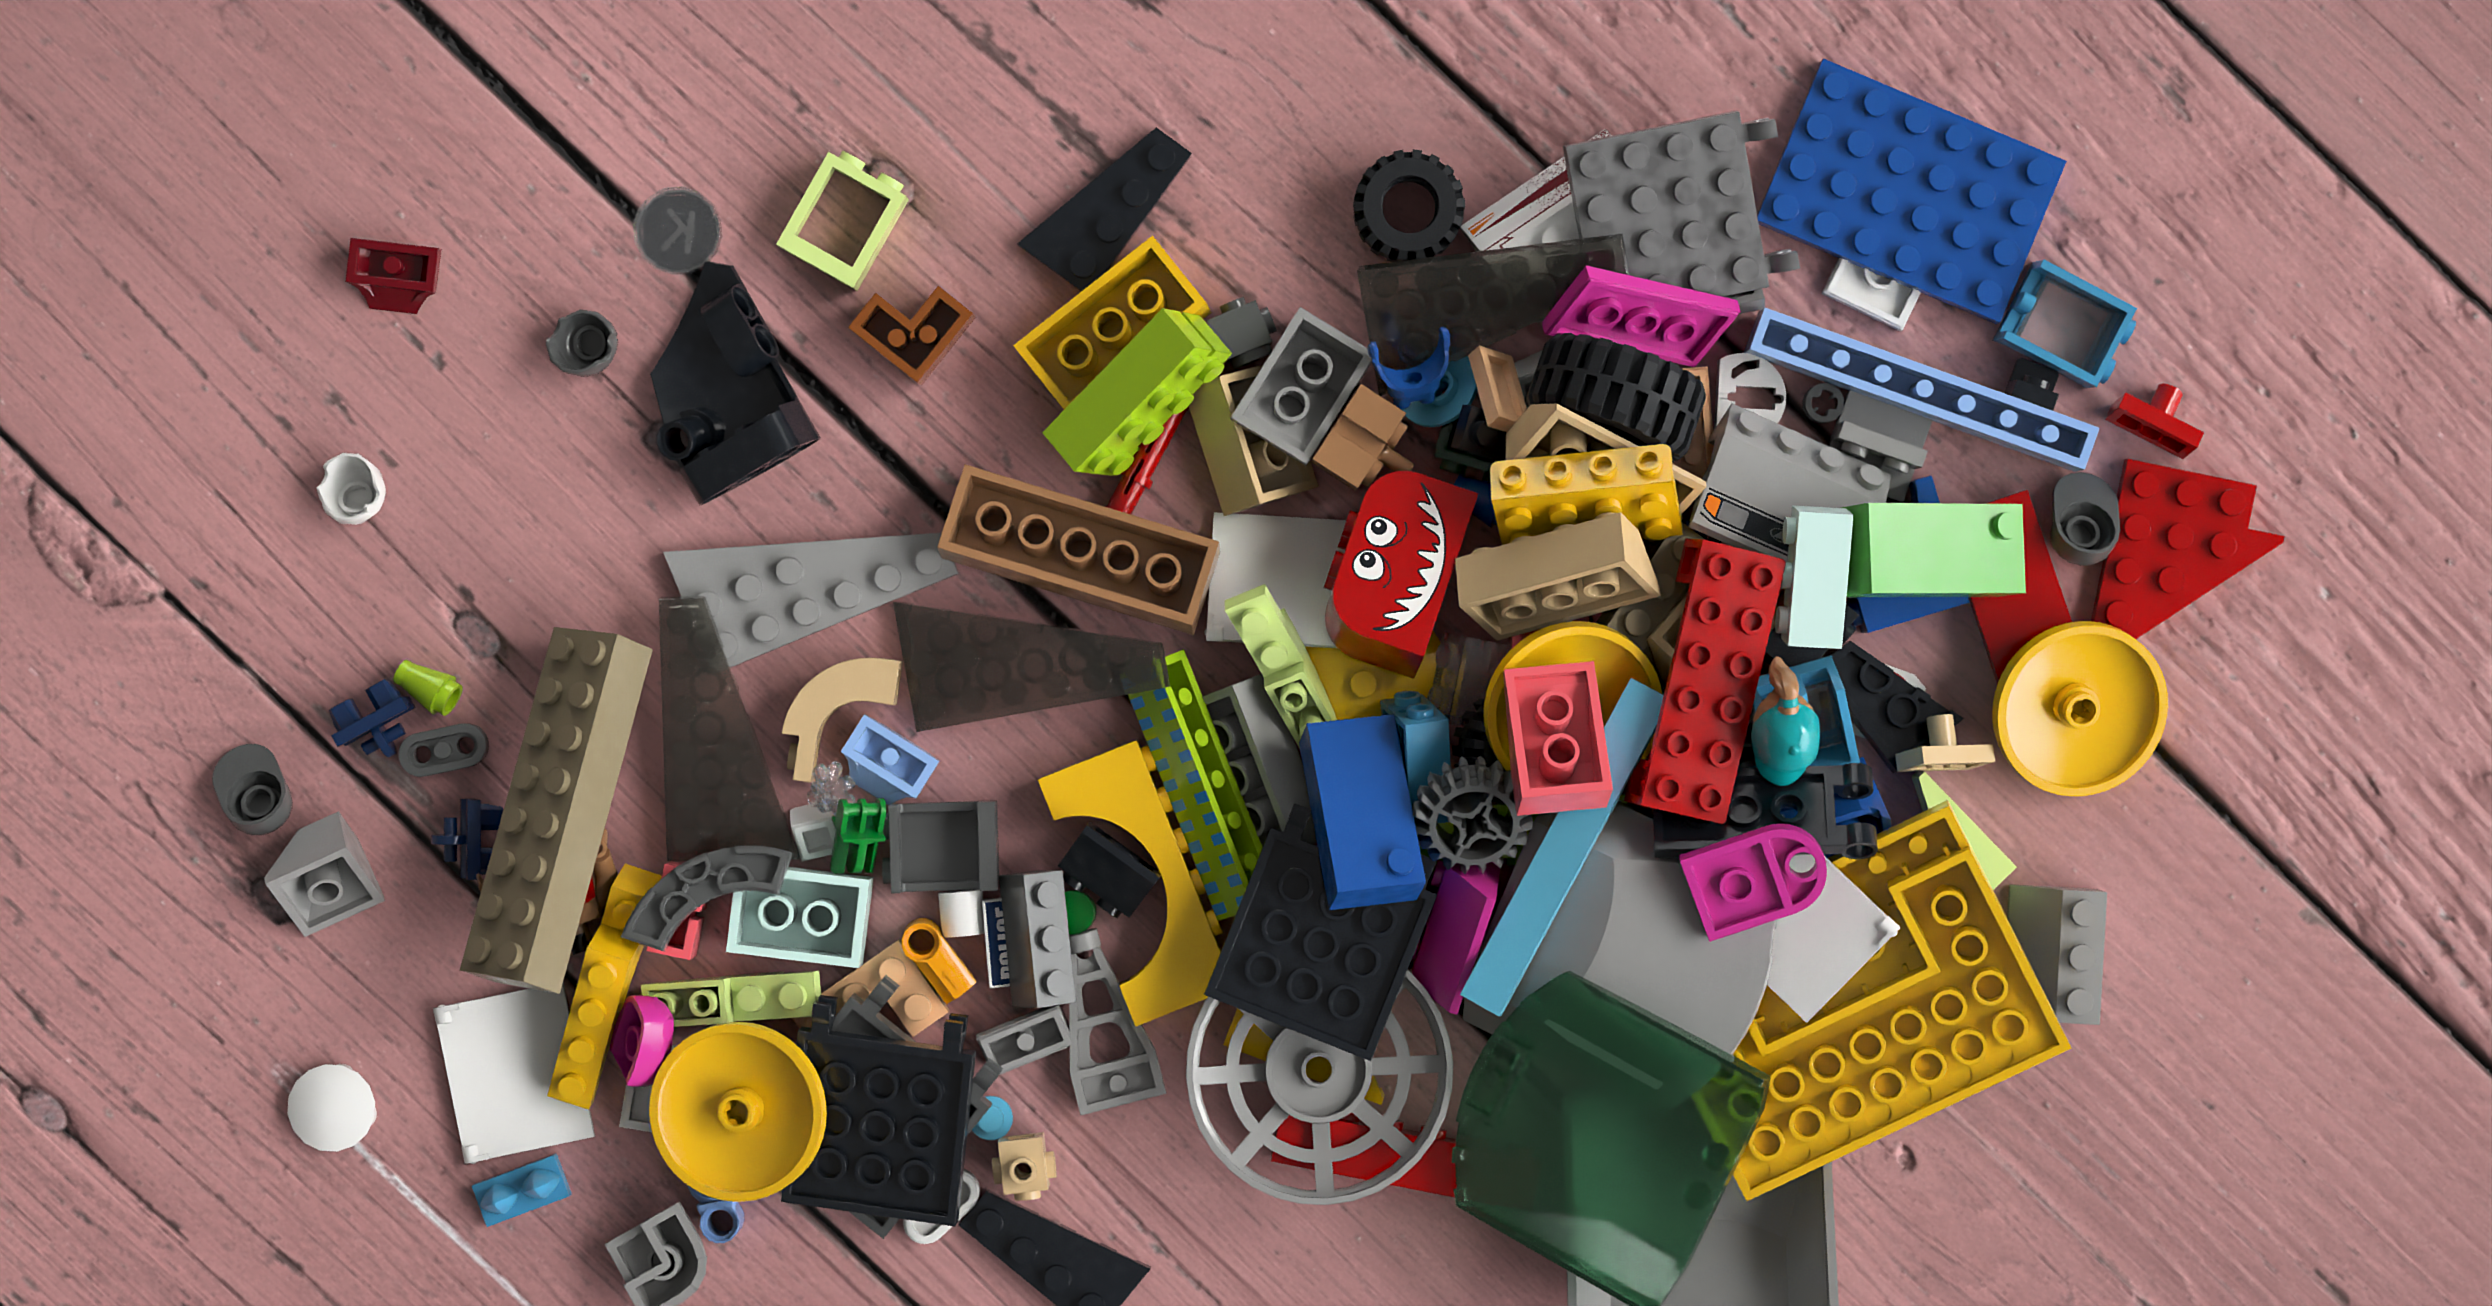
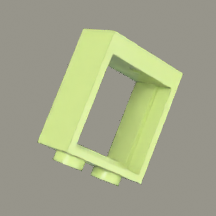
M842 151L839 157L828 152L776 245L846 286L858 291L909 199L901 193L904 185L882 172L877 179L862 171L865 166L864 162L845 151ZM835 170L890 200L853 267L798 237Z

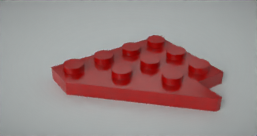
M2124 459L2117 492L2120 519L2119 539L2111 553L2103 560L2091 621L2111 625L2138 639L2284 543L2285 536L2248 529L2257 485L2132 459Z

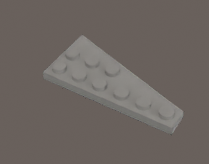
M942 533L663 552L713 674L732 668L959 574L955 563L942 559L937 546Z

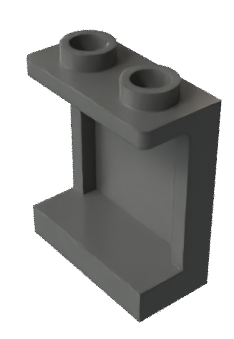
M997 800L894 803L889 805V813H886L883 834L886 840L890 842V857H885L882 860L883 884H891V894L951 890L998 891L1000 888Z

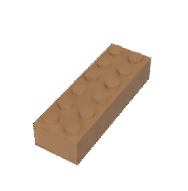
M966 464L964 465L937 546L942 559L1191 635L1195 633L1220 555L1219 541Z

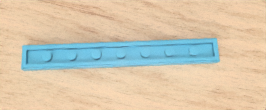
M1630 678L1604 726L1613 786L1607 807L1558 812L1460 993L1461 996L1498 1017L1502 1016L1653 737L1659 718L1663 694Z

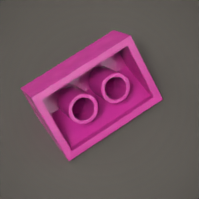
M1437 860L1430 881L1431 886L1437 887L1435 891L1437 897L1410 962L1412 963L1411 973L1424 986L1431 998L1452 1014H1458L1463 999L1460 993L1472 973L1496 902L1500 868L1493 862L1486 863L1484 874L1479 871L1477 865H1470L1469 870L1464 874L1460 870L1459 863H1456L1447 870L1443 866V861Z

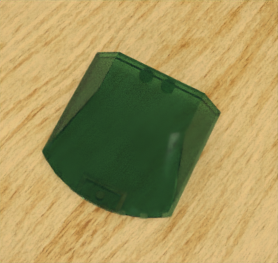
M1567 971L1553 978L1534 993L1529 994L1506 1021H1503L1497 1027L1472 1068L1457 1112L1456 1122H1459L1456 1146L1452 1148V1163H1455L1457 1188L1453 1189L1456 1206L1629 1306H1662L1689 1266L1765 1109L1771 1076L1650 1011L1571 971Z

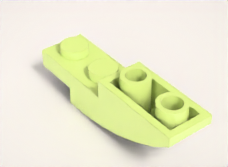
M1265 584L1225 600V612L1262 673L1264 688L1299 747V741L1307 723L1335 721L1337 718L1316 668L1285 608L1279 609Z
M818 970L788 973L769 972L648 983L641 985V992L643 996L658 997L660 1001L664 1002L672 1013L674 1027L736 1021L812 1017L813 1003L815 1001L818 1002V997L821 995V985Z

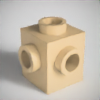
M1044 1132L999 1138V1157L992 1158L994 1183L1003 1185L1004 1195L1014 1194L1015 1201L1040 1198V1191L1048 1190L1049 1178L1057 1177L1054 1151L1046 1152ZM1027 1163L1032 1171L1028 1173L1021 1172L1017 1164Z

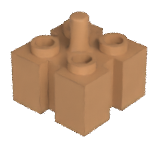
M1361 384L1311 463L1354 491L1357 490L1360 484L1369 487L1383 465L1394 472L1411 471L1414 463L1393 450L1408 427L1401 422L1406 412Z

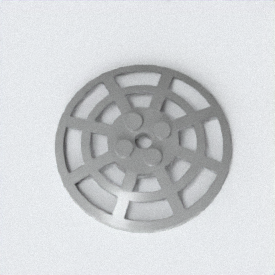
M1409 970L1406 972L1398 994L1406 988L1416 999L1427 1017L1435 1039L1437 1055L1410 1056L1409 1046L1403 1029L1392 1012H1390L1385 1028L1391 1036L1396 1057H1375L1368 1061L1239 1009L1244 1015L1239 1020L1231 1036L1226 1055V1065L1199 1067L1200 1051L1206 1028L1216 1007L1221 1002L1207 997L1193 1025L1187 1049L1186 1082L1190 1106L1198 1128L1211 1150L1231 1172L1250 1186L1275 1198L1299 1204L1331 1205L1354 1201L1382 1190L1400 1179L1422 1158L1435 1140L1447 1113L1452 1093L1453 1058L1450 1038L1441 1013L1428 991ZM1255 1024L1273 1040L1268 1050L1266 1061L1259 1064L1239 1065L1243 1042L1249 1029ZM1314 1057H1324L1331 1065L1330 1076L1327 1080L1320 1083L1312 1082L1306 1075V1065ZM1438 1073V1085L1432 1111L1422 1132L1415 1142L1412 1143L1393 1126L1406 1103L1411 1084V1074ZM1397 1074L1393 1098L1387 1111L1382 1116L1364 1100V1097L1368 1092L1372 1076ZM1266 1081L1268 1089L1276 1101L1260 1122L1254 1118L1246 1105L1240 1086L1242 1082ZM1227 1083L1228 1094L1233 1108L1244 1127L1250 1132L1233 1153L1222 1142L1210 1122L1202 1100L1200 1085ZM1352 1112L1370 1128L1365 1135L1355 1141L1340 1147L1331 1148L1330 1122L1339 1120ZM1291 1115L1301 1121L1312 1123L1313 1149L1290 1145L1277 1139L1272 1134ZM1380 1139L1401 1156L1391 1167L1369 1180L1349 1187L1334 1189L1332 1162L1356 1156L1375 1145ZM1263 1145L1286 1158L1305 1163H1314L1316 1190H1303L1278 1184L1257 1174L1246 1164Z

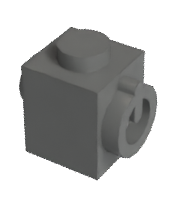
M1244 297L1238 298L1220 306L1221 315L1206 320L1208 326L1232 353L1223 364L1231 362L1233 369H1237L1271 354L1272 349L1270 345L1272 344L1270 334L1276 332L1277 329L1268 308L1265 307L1259 310L1256 300L1246 304Z

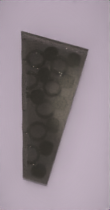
M1623 234L1359 266L1357 275L1369 342H1376L1379 349L1380 364L1394 370H1408L1421 365L1431 357L1438 345L1439 327H1446L1450 333L1449 362H1456L1468 356L1479 345L1486 348L1516 334L1517 330L1535 322H1542L1586 265L1629 275ZM1375 370L1379 396L1388 393L1387 384L1379 377Z
M900 601L893 602L916 732L1171 687L1163 643L1092 633L1072 628H1060L996 616L914 605Z

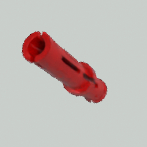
M1189 406L1184 411L1173 414L1162 425L1164 431L1156 440L1150 444L1144 445L1141 443L1138 446L1139 450L1133 455V463L1120 474L1122 478L1105 507L1130 515L1133 513L1145 488L1150 490L1153 481L1150 479Z

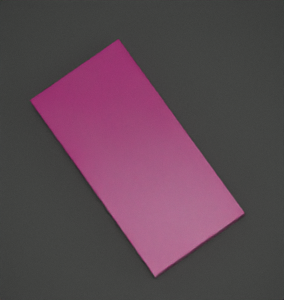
M1586 265L1542 321V326L1546 335L1554 336L1572 333L1574 335H1590L1599 339L1605 338L1615 343L1636 347V349L1646 353L1650 352L1665 361L1696 367L1741 311L1738 300Z

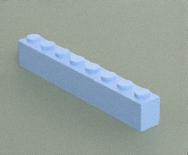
M1768 308L1758 311L1744 353L1761 357L1770 363L1848 391L1857 392L2074 472L2085 470L2100 429L2094 425Z

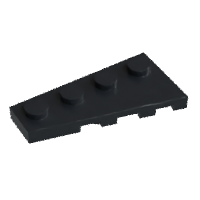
M1156 127L1017 243V245L1078 290L1083 291L1110 269L1191 158L1192 153Z

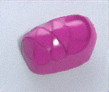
M628 996L614 1027L609 1050L622 1071L626 1085L631 1087L653 1085L660 1066L672 1050L674 1018L670 1009L658 997Z

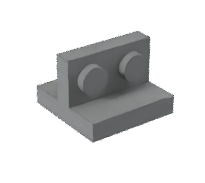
M1849 390L1844 399L1843 411L1836 421L1828 446L1890 473L1891 478L1887 498L1903 503L1915 469L1922 468L1928 451L1922 448L1933 420Z

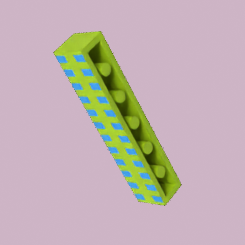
M1183 649L1122 673L1120 676L1216 918L1219 921L1236 915L1262 850V845Z

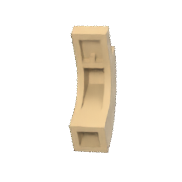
M886 658L847 660L817 674L801 689L787 712L782 729V734L799 736L798 744L791 743L787 761V769L794 770L793 780L803 782L815 781L822 731L829 717L837 709L853 701L897 704L903 661Z

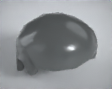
M581 309L566 315V317L559 318L554 333L546 339V348L550 361L563 372L580 377L597 375L605 370L612 362L618 346L617 332L613 324L596 311Z

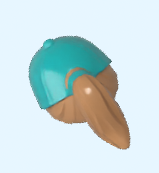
M1776 656L1769 667V682L1774 687V690L1767 695L1756 710L1753 718L1751 741L1755 763L1762 776L1773 784L1786 786L1795 782L1816 759L1820 742L1819 717L1814 712L1813 707L1798 694L1799 682L1795 673L1780 657Z

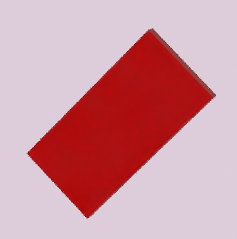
M2028 490L1985 503L2022 504L2026 593L2000 597H1968L1997 684L2009 661L2028 641L2045 630L2072 622Z

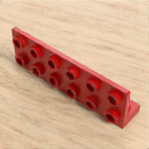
M1685 538L1675 582L1689 585L1649 760L1640 759L1628 781L1624 801L1719 824L1726 822L1786 561L1784 559L1704 539Z

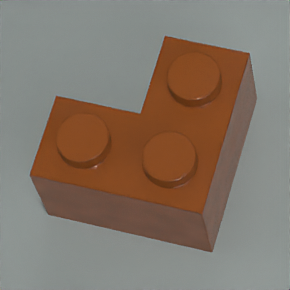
M937 286L911 320L875 293L848 328L922 386L976 316L941 287Z

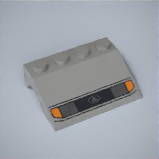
M1731 403L1709 437L1708 443L1714 445L1710 464L1702 479L1706 481V488L1694 500L1688 527L1730 546L1781 558L1788 562L1789 544L1783 543V523L1785 517H1791L1792 505L1841 508L1864 503H1886L1891 474Z

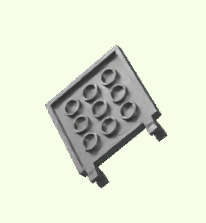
M1732 111L1564 145L1563 151L1584 267L1587 265L1722 297L1769 287L1767 274L1800 269L1797 251L1785 249L1768 254L1763 252L1745 142L1778 137L1775 119L1763 118L1741 123L1740 112Z

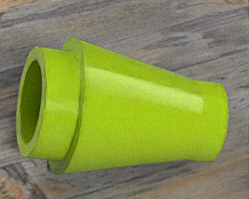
M404 660L399 665L393 678L394 683L405 689L433 715L436 713H440L443 716L448 715L458 703L463 690L462 685L456 682L455 676L414 664L409 660Z

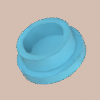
M985 1096L993 1104L972 1131L982 1139L997 1140L1006 1135L1013 1123V1113L1011 1107L1004 1099L997 1096Z

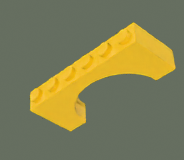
M1138 739L1038 779L1053 820L1071 816H1091L1117 824L1143 844L1161 873L1167 896V922L1163 938L1149 962L1136 974L1121 981L1119 984L1135 1027L1207 999L1208 996L1204 995V992L1221 952L1216 936L1223 934L1214 910L1205 911L1199 895L1206 893L1205 887L1197 868L1189 871L1183 854L1190 852L1181 827L1174 830L1172 828L1167 813L1174 811L1165 787L1157 789L1151 772L1158 769L1149 746L1141 748Z

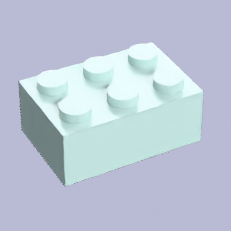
M788 867L779 896L759 891L734 892L726 952L852 968L861 967L864 961L874 877L845 873L834 874L829 871Z

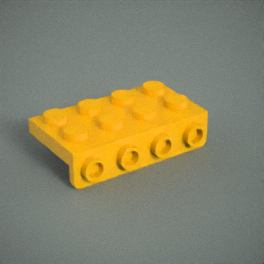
M1666 444L1494 462L1490 467L1491 501L1502 545L1512 543L1517 537L1537 536L1551 532L1560 525H1576L1590 521L1599 514L1608 512H1621L1639 530L1642 539L1662 540L1669 536L1683 535L1682 519L1673 473L1671 448Z

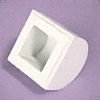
M961 890L938 893L941 931L944 938L985 933L982 907L983 891Z

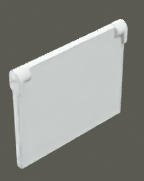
M1214 512L1212 539L1219 541L1220 555L1209 586L1207 628L1204 631L1206 641L1243 643L1225 612V600L1265 584L1279 609L1285 608L1304 646L1337 648L1329 637L1325 624V611L1331 590L1323 587L1335 552L1345 553V550L1337 547L1346 520L1251 514H1230L1224 516L1223 513Z
M1811 854L1794 855L1789 862V866L1796 872H1807L1814 866L1815 858ZM1826 857L1827 877L1820 896L1806 909L1777 919L1776 929H1773L1771 952L1773 961L1767 985L1806 1023L1891 937L1896 936L1897 931L1900 929L1897 923L1887 916Z
M564 981L560 994L528 988L450 1005L441 1004L433 1008L465 1164H475L478 1161L595 1137L590 1109L588 1110L547 1096L570 1013Z

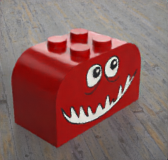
M1413 471L1391 472L1380 477L1369 487L1363 498L1359 513L1349 511L1337 547L1345 550V553L1335 552L1323 587L1331 590L1325 611L1326 629L1332 642L1340 651L1354 659L1412 679L1415 678L1424 658L1455 565V558L1459 554L1479 493Z

